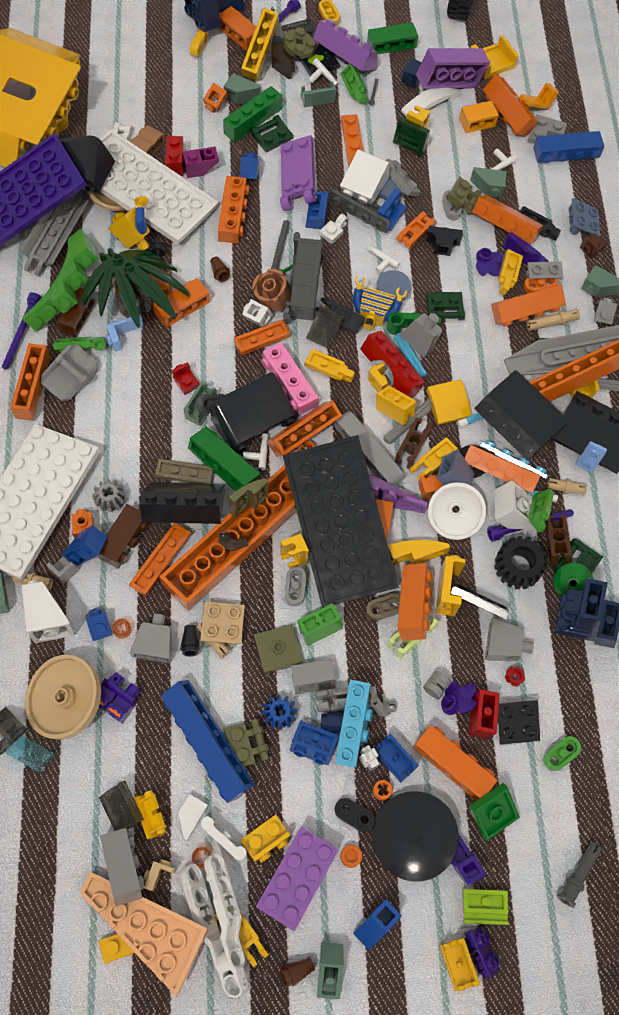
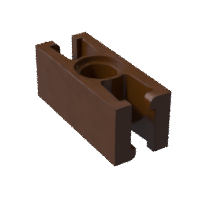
M79 288L75 291L78 303L67 312H62L57 322L60 326V332L74 337L78 336L95 304V299H92L93 293L87 303L83 305L82 299L85 289Z
M417 417L403 440L394 461L401 464V457L404 452L413 455L412 458H407L406 468L408 469L414 465L433 426L428 423L422 435L415 432V429L417 430L422 422Z
M550 515L549 519L545 521L550 566H558L557 553L561 552L564 554V564L570 563L572 552L566 515H560L559 524H557L555 529L551 523L554 520V516Z

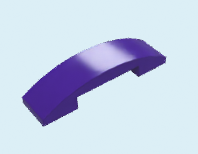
M459 835L457 853L451 865L467 887L486 877L487 874Z

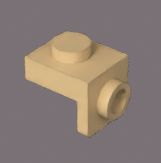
M160 859L159 863L153 861L151 870H146L143 877L145 889L155 892L162 870L175 874L176 870L172 868L173 863Z

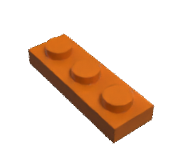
M282 319L235 337L234 343L242 356L289 338L290 332Z

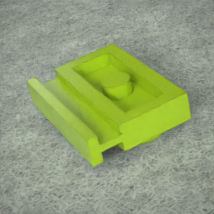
M462 889L463 923L509 925L508 891Z

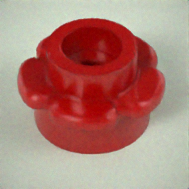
M510 667L506 670L505 680L507 683L517 687L520 683L524 682L525 675L521 668Z

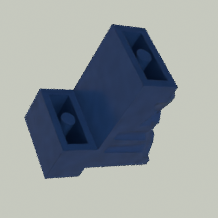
M184 0L185 13L194 19L197 28L203 32L221 27L219 13L232 6L239 12L244 10L243 0Z
M587 578L584 588L580 589V591L570 589L566 594H563L561 596L555 633L594 641L596 645L615 648L619 632V603L605 600L608 582Z

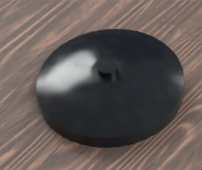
M410 791L392 797L378 811L372 827V843L377 858L391 874L406 881L423 882L439 876L451 865L458 849L459 832L452 812L441 800L428 793Z

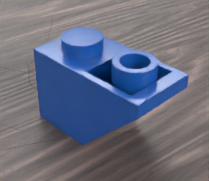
M247 152L241 156L240 177L247 179L258 178L260 156H256V152Z
M91 525L77 535L63 552L62 556L68 562H73L76 566H79L100 554L107 536Z
M384 899L353 934L370 950L394 926L402 915L387 899Z

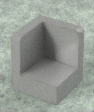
M62 557L53 566L49 562L46 564L49 572L63 585L78 572L75 564L68 562L65 557Z

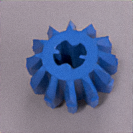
M277 694L276 701L273 697H270V704L264 703V708L267 710L262 711V716L267 717L264 720L265 724L272 722L271 729H274L277 724L279 725V731H282L283 724L290 728L291 724L289 721H296V717L293 715L297 714V709L292 708L295 702L287 703L288 696L281 700V695ZM283 709L284 715L277 716L275 710Z

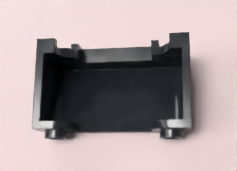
M92 135L60 139L87 183V186L83 189L87 192H100L115 163L114 158L98 137Z
M273 372L267 373L215 400L210 406L212 423L225 443H228L236 453L246 451L250 439L276 425L281 424L282 427H288L297 421V415Z

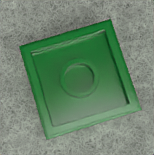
M504 783L469 806L479 832L485 841L520 818L509 789Z

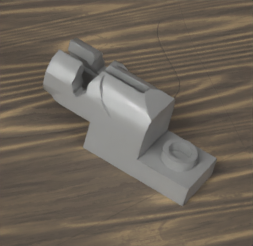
M376 686L370 687L368 704L373 699L378 698ZM348 687L316 691V701H329L318 703V712H344Z

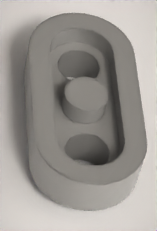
M292 567L287 572L285 601L291 606H299L304 601L306 572L301 567ZM298 576L300 579L295 581L293 577ZM295 594L298 598L292 599L291 595Z

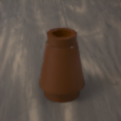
M219 257L211 258L210 263L214 278L219 282L228 280L230 277L229 268Z
M308 957L284 964V968L280 969V974L286 987L291 985L294 987L311 972L315 971V967L311 958Z

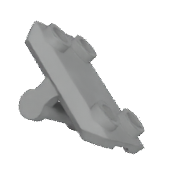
M78 344L68 345L42 373L40 384L61 402L67 401L76 394L97 370V361Z

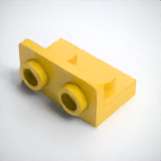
M274 815L240 841L255 863L257 861L263 863L272 856L270 852L276 847L280 850L290 843L288 839L291 837V834L283 826L277 815Z

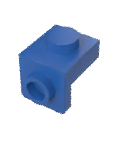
M100 608L89 610V613L86 614V622L92 641L112 636L106 610Z

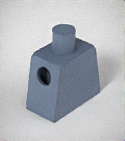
M458 449L442 457L437 479L443 485L462 482L473 486L474 472Z

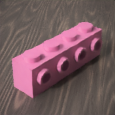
M282 342L264 350L263 359H261L263 367L276 375L298 416L318 407V396Z

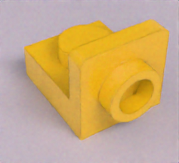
M384 362L372 366L368 374V381L377 392H380L388 385V381L383 375L386 367Z

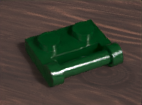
M279 115L274 116L272 120L258 127L250 129L252 137L266 153L293 139V133L282 122ZM275 125L277 126L275 129H273V130H271V131H269V132H267V133H265V134H263V135H260L261 132H263V131H265V130H267V129H269V128H271V127H273V126H275Z
M400 117L393 143L409 148L422 157L426 150L430 130Z
M427 292L428 315L434 313L441 317V319H465L462 292ZM435 311H457V312H435Z
M573 538L570 542L572 556L576 550L582 552L576 563L583 564L593 573L603 559V556L580 540ZM564 555L558 562V566L552 567L555 572L564 565Z

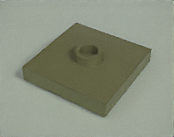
M293 624L254 634L264 674L290 668L292 665L303 664Z

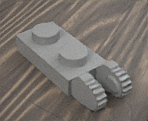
M385 160L389 162L390 176L405 194L418 197L421 192L417 188V184L407 177L408 174L405 170L401 169V164L396 160Z

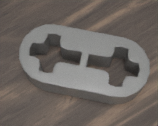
M447 190L442 198L444 211L449 220L455 221L460 218L462 207L458 208L446 199L450 190Z

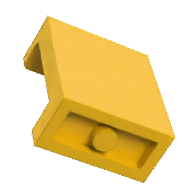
M504 35L500 36L498 43L483 48L490 61L482 76L483 80L495 74L498 75L516 68L519 57L518 53ZM475 44V45H472L470 48H479V47Z
M446 556L440 568L435 608L436 614L455 616L461 606L462 597L450 595L452 575L459 576L465 565L466 560L460 556Z

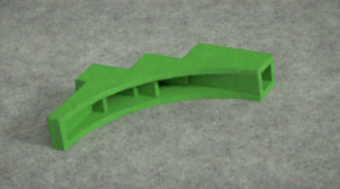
M79 229L68 238L67 256L52 286L36 305L22 316L23 321L34 331L40 329L61 311L65 313L78 303L75 291L88 282L85 270L99 260L92 239L82 229Z

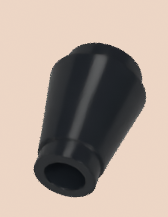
M186 625L184 627L180 646L184 656H196L200 650L195 625Z

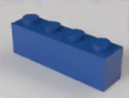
M600 131L537 136L533 149L537 163L600 158L605 146Z

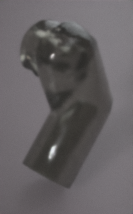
M221 532L219 534V543L231 551L248 546L246 537L233 539L229 536L228 532Z

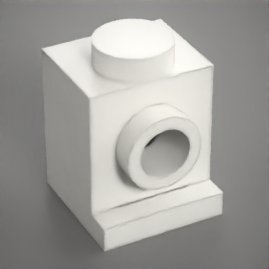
M252 299L245 305L242 313L246 320L260 327L268 325L274 315L268 307Z

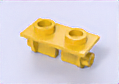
M152 790L145 792L144 795L134 797L147 840L165 835V828L167 826L164 823L161 812L157 813L156 811L159 809L156 794H153Z

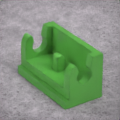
M333 603L297 620L300 634H303L307 646L343 629L342 618Z

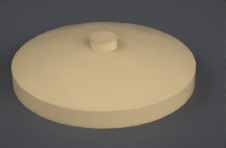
M67 654L53 657L40 666L28 685L25 698L27 718L37 733L50 739L65 740L78 735L87 728L97 713L101 699V683L95 668L85 659Z

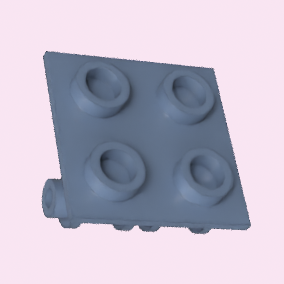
M572 198V204L568 208L569 223L571 224L570 232L576 235L580 230H583L592 235L596 233L600 237L598 209Z

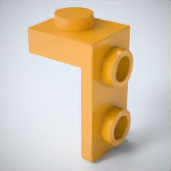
M546 82L538 97L521 94L519 98L528 108L549 109L559 91L551 83Z

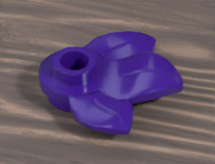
M488 248L480 249L476 254V269L478 273L482 276H485L487 273L492 276H499L500 264L503 262L504 256L499 252H492Z
M452 681L450 686L445 689V697L441 701L442 711L447 715H454L457 712L465 714L472 711L477 705L473 700L476 692L475 685L467 684L459 687L455 681Z

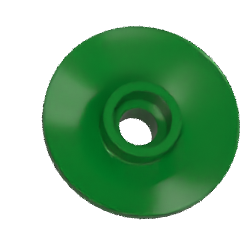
M571 562L564 564L557 570L554 576V587L557 593L562 596L570 589L580 591V589L584 588L587 578H594L586 566ZM575 580L577 585L571 586L570 581Z

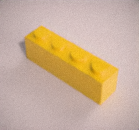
M263 7L241 68L242 76L255 81L258 80L279 23V13Z

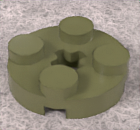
M298 27L286 32L283 47L289 55L293 57L298 55L304 59L312 55L316 42L303 28Z

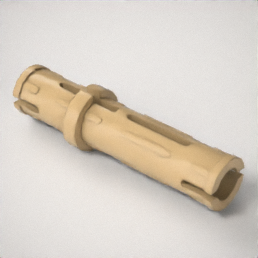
M578 309L566 312L559 311L557 314L527 320L526 326H530V328H527L530 332L557 324L564 325L566 322L579 320L580 313H577L579 312Z

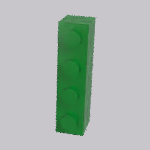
M272 86L264 90L223 119L224 134L234 143L250 133L251 128L258 127L282 110V94Z
M207 426L190 437L188 449L210 467L233 490L237 491L241 487L259 479L260 473L257 469L247 463L241 455L237 454L228 443L220 439Z

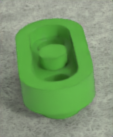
M568 736L551 748L543 758L546 768L550 771H559L578 756L581 752L579 740ZM566 745L571 746V752L567 751ZM551 757L556 759V764L551 762Z

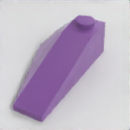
M369 474L375 499L394 502L393 508L425 514L428 506L427 502Z

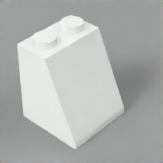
M357 150L340 185L342 194L349 198L354 197L362 204L368 203L372 205L390 177L389 162Z
M30 581L22 585L26 630L34 643L75 636V631L43 582Z

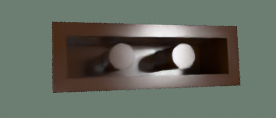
M128 504L125 505L107 533L106 541L100 554L97 556L98 559L118 569L121 564L124 565L126 563L131 548L136 547L139 541L138 537L141 532L146 531L149 522H142L140 510Z

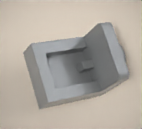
M603 298V300L597 301L598 306L594 321L612 325L617 304L613 303L612 299Z

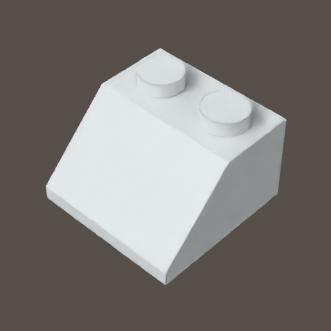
M513 480L494 490L495 520L507 529L536 530L529 519L533 496Z

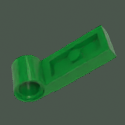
M392 312L388 318L387 331L392 335H397L402 332V328H407L421 314L414 312ZM439 317V321L437 322V325L439 326L441 324V317Z

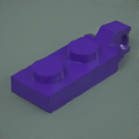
M513 232L508 234L503 248L523 255L522 262L527 266L528 262L549 261L538 250Z

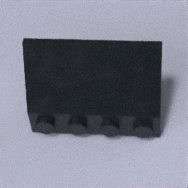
M517 370L505 378L474 408L527 461H530L569 422Z
M576 391L563 414L569 422L551 440L579 455L583 453L590 441L606 448L607 451L598 465L618 474L619 412Z
M149 482L142 491L140 500L142 522L221 524L225 484Z

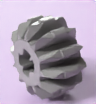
M107 479L105 484L100 481V487H94L95 493L92 495L95 505L97 507L100 506L102 511L107 508L110 513L114 507L119 510L118 504L124 505L123 498L126 497L123 486L118 485L116 480L111 483Z

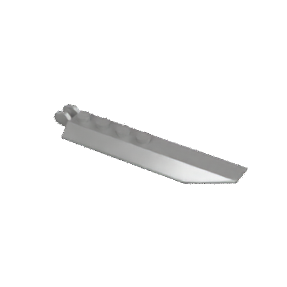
M81 189L37 220L20 249L28 258L24 271L29 272L33 263L37 262L38 265L35 268L34 274L40 276L44 266L54 264L90 200L87 191Z
M619 325L539 340L504 359V363L509 375L515 370L521 375L546 374L618 340Z

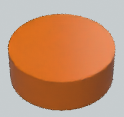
M347 845L340 853V860L344 866L354 868L360 864L362 852L355 845Z

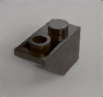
M271 43L272 68L287 79H291L292 72H295V63L291 62V60H294V57L285 51L283 43Z

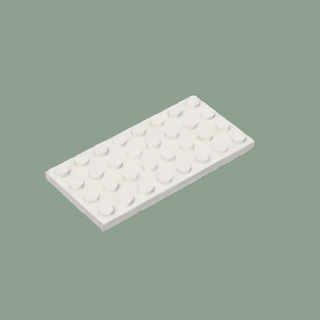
M112 129L100 138L115 160L100 192L127 211L138 207L134 204L136 197L147 196L148 204L143 206L146 224L177 245L218 207L219 202Z
M37 424L33 426L0 478V570L3 573L19 580H24L100 453L99 447Z

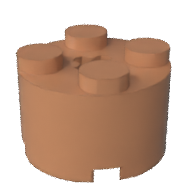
M268 269L267 272L258 274L254 279L252 288L260 304L268 307L270 311H283L286 308V302H290L292 287L284 274L277 269Z

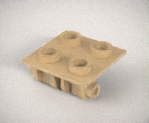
M205 602L200 641L227 643V646L234 647L235 644H241L245 605Z

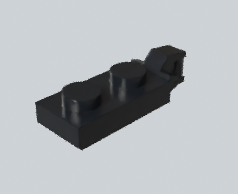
M525 206L520 209V213L544 225L539 235L557 240L561 230L552 224V220Z

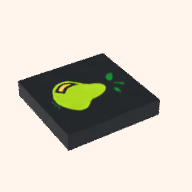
M321 44L314 46L312 55L308 58L302 59L297 55L310 76L317 70V67L313 64L316 58L328 71L339 68V62L333 53Z

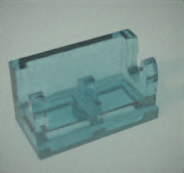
M14 733L5 747L2 748L4 753L41 775L54 756V753L20 733Z

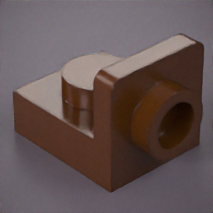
M594 233L592 236H586L583 239L580 249L593 258L606 247L607 243Z

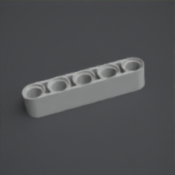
M347 411L342 417L333 422L336 430L344 439L356 435L359 436L366 465L376 477L392 485H396L404 479V474L399 466L351 411Z

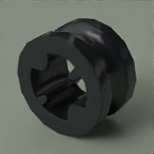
M161 241L151 242L150 252L161 257L164 256L165 244Z

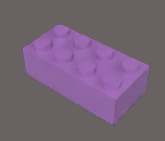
M428 48L416 76L422 88H476L490 61L483 48Z
M301 826L256 908L294 932L339 849Z

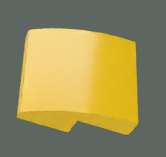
M461 379L427 388L426 391L433 406L431 411L437 425L461 420L472 415L469 400Z

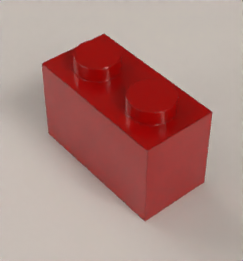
M166 136L165 166L178 175L183 176V136Z
M482 689L475 692L473 700L477 705L470 711L468 735L489 739L497 734L500 693Z

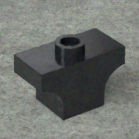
M429 226L426 242L432 244L434 248L433 254L450 256L452 248L460 246L463 230Z

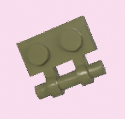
M459 176L446 199L458 208L463 206L466 213L470 214L479 196H481V191H471L473 186Z
M259 719L251 720L252 729L246 730L245 722L224 728L227 741L244 768L255 765L254 756L259 754L262 762L269 760L268 744H265L263 737L264 729L263 726H260ZM255 736L257 747L251 748L249 738Z

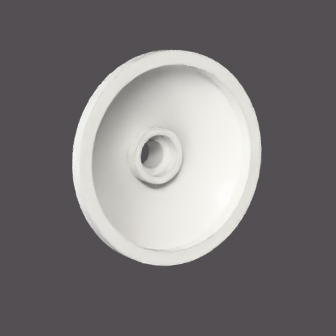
M462 482L448 483L440 487L431 497L428 505V517L432 527L443 537L454 540L465 539L475 534L483 525L486 517V505L482 495L473 486ZM454 506L459 507V510L457 512L452 511V508Z

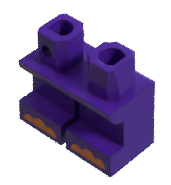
M115 672L108 680L104 678L102 681L99 708L123 724L137 704L136 698L140 693V689L131 683L124 692L120 689V686L125 681V678Z

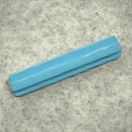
M398 333L394 336V340L414 370L421 378L425 377L427 373L410 345Z

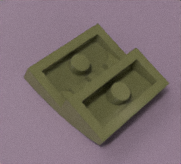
M265 478L251 482L230 495V513L236 517L248 505L255 510L268 498V480Z

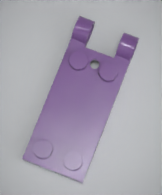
M311 135L281 144L282 197L280 198V204L283 211L292 209V198L304 195L307 204L316 202L314 140Z

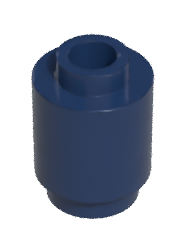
M344 712L321 713V729L332 733H340Z

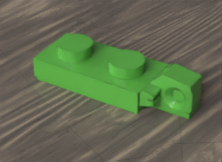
M349 64L340 73L350 96L364 105L368 101L367 95L364 93L366 91L365 85L357 68Z
M105 337L56 339L53 343L54 350H59V352H62L68 345L78 344L84 351L88 350L89 347L95 350L106 348Z
M551 489L533 494L529 519L537 533L545 530V521L550 517L554 496Z

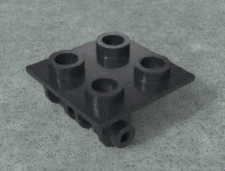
M538 700L499 703L498 728L500 745L540 741Z

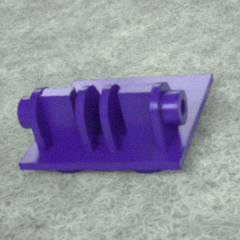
M481 926L474 930L465 932L466 937L464 940L468 949L476 947V949L470 951V954L475 952L479 954L472 958L473 961L481 958L480 961L475 962L478 973L483 978L489 977L491 979L499 971L498 966L500 964L496 954L490 950L488 945L490 944V939L485 930L482 931Z

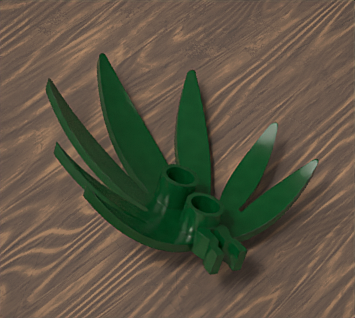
M109 248L107 249L108 254L99 253L100 260L103 263L94 270L86 284L82 299L83 305L87 303L100 283L98 306L100 316H102L110 293L112 276L115 275L121 298L137 328L140 327L136 298L131 287L133 283L169 316L176 319L175 311L166 294L157 282L147 274L153 275L190 297V293L180 282L167 272L153 265L177 272L176 267L163 261L161 256L145 250L132 249L117 254Z

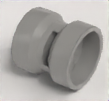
M435 671L431 676V681L427 682L423 688L430 696L440 700L444 694V689H447L452 682L443 673Z

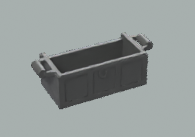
M299 232L293 234L294 256L290 280L292 294L290 302H286L285 313L283 314L285 324L290 323V318L313 321L315 314L323 242L322 240L300 238Z

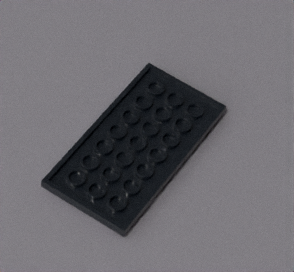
M356 435L282 455L303 537L309 550L308 556L322 608L331 603L335 605L399 588L359 436Z

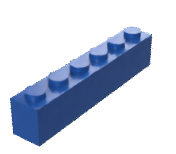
M189 680L178 681L161 695L165 707L175 718L176 725L183 731L186 741L196 752L197 759L204 765L208 772V777L215 783L220 796L226 803L237 800L255 786Z

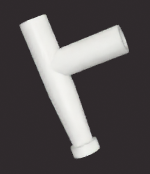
M317 58L313 61L317 70L308 78L312 84L322 74L330 82L333 81V86L339 83Z
M497 148L493 154L501 163L491 169L501 170L515 162L518 157L516 154H513L507 158Z
M373 245L369 247V252L374 253L383 260L375 269L378 274H381L388 264L395 268L399 267V261L376 249Z
M262 434L260 453L243 452V458L259 460L258 469L266 470L267 440L269 435Z

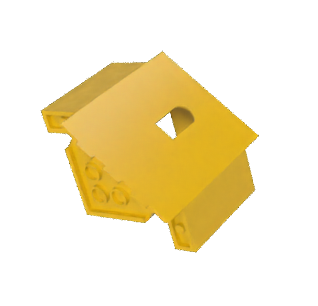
M13 28L0 30V165L7 167L26 153L29 145L28 142L38 145L41 140L44 141L53 133L57 135V133L66 130L68 127V112L71 108L70 101L76 100L79 94V82L76 76L81 69L80 54ZM13 79L33 87L36 90V95L31 100H23L3 91L9 80Z

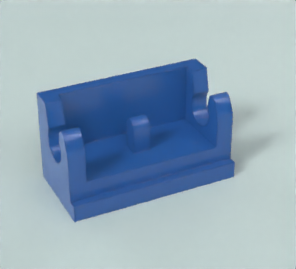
M315 191L316 196L319 198H316V202L308 205L305 228L322 229L325 224L328 192Z
M391 733L375 747L379 755L378 758L400 783L419 766Z

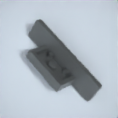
M335 189L331 191L330 202L335 206L360 218L363 222H367L377 230L384 233L388 232L390 221L377 214L381 206L374 202L372 205L368 203L362 204L358 199L354 197L349 198Z

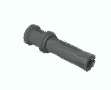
M594 842L589 843L573 875L567 877L563 891L557 895V898L569 907H575V900L579 893L585 889L583 883L600 852L603 850L600 846L596 848L597 844Z

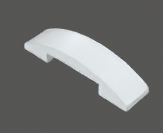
M429 88L412 99L402 108L401 112L405 116H407L408 111L418 114L419 112L414 110V106H420L427 110L444 100L450 102L460 97L462 93L457 88Z

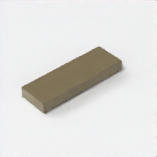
M158 459L155 478L185 483L211 484L214 475L213 470L208 466L166 459Z

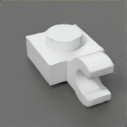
M342 213L335 223L330 220L319 231V235L333 244L343 235L342 228L347 225L345 220L348 217Z
M369 745L363 748L359 759L364 768L368 767L369 771H372L379 766V762L376 759L379 755L375 748L371 749Z

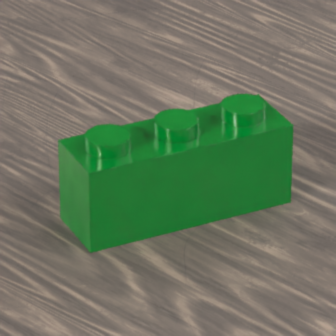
M413 22L368 29L367 43L373 46L372 49L377 52V55L417 47L418 34Z

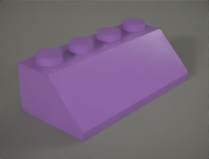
M331 19L319 21L312 39L361 71L377 69V52L372 49L373 46L368 43H362L358 36L348 34L347 29L336 26L335 22Z

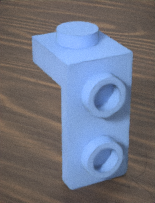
M139 315V320H140V327H139V328H142V327H143V321H142L141 315ZM131 316L106 325L108 345L113 346L115 352L122 350L118 335L139 329Z
M590 441L583 453L579 455L575 465L593 473L607 449Z

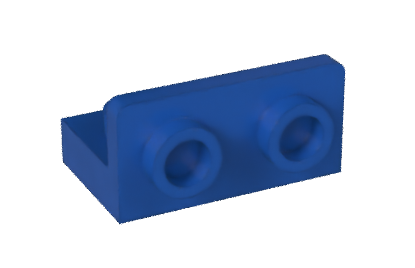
M397 189L392 191L377 212V214L390 221L388 231L393 229L407 208L400 203L401 191Z
M300 721L293 737L290 751L298 757L312 759L319 765H329L339 735Z

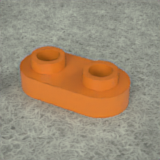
M528 277L523 288L526 293L557 285L558 278L529 279Z

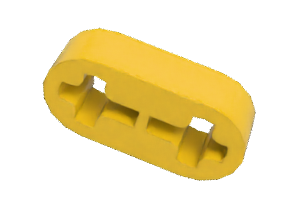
M198 30L190 45V55L200 56L208 41V31Z

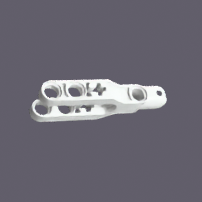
M214 853L206 857L204 866L207 873L206 879L207 882L209 881L213 893V903L222 929L221 933L200 867L196 864H190L182 868L180 878L193 922L209 929L203 942L210 948L223 990L230 997L238 998L243 996L249 987L244 969L245 957L239 940L242 917L224 859L220 854ZM211 860L215 862L216 870L213 868ZM189 870L192 871L194 880L189 877ZM218 882L222 884L223 893L218 887ZM195 892L200 896V903L195 898Z

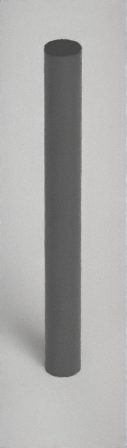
M284 220L271 269L278 270L290 224L287 220Z

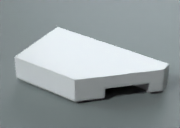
M189 794L178 812L183 837L186 841H188L208 807V804Z

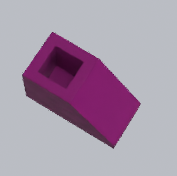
M215 146L183 152V163L187 178L204 176L219 162Z

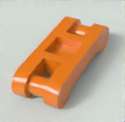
M422 211L398 234L396 240L400 243L403 242L405 247L410 250L428 232L429 226H435L437 221L434 218H429L428 214Z

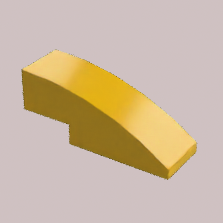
M409 540L390 544L388 548L393 565L409 560L411 564H419L446 555L450 545L431 540Z

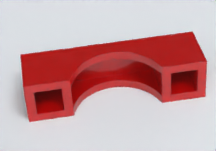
M377 331L367 336L360 350L370 362L382 360L389 366L393 375V388L410 398L415 397L425 384V381L382 331Z

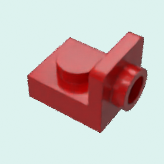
M188 362L179 364L172 370L173 379L184 395L198 388L200 383L190 370Z

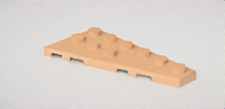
M90 872L79 893L155 973L160 981L168 987L173 995L178 998L209 929L144 897L115 906L110 881Z

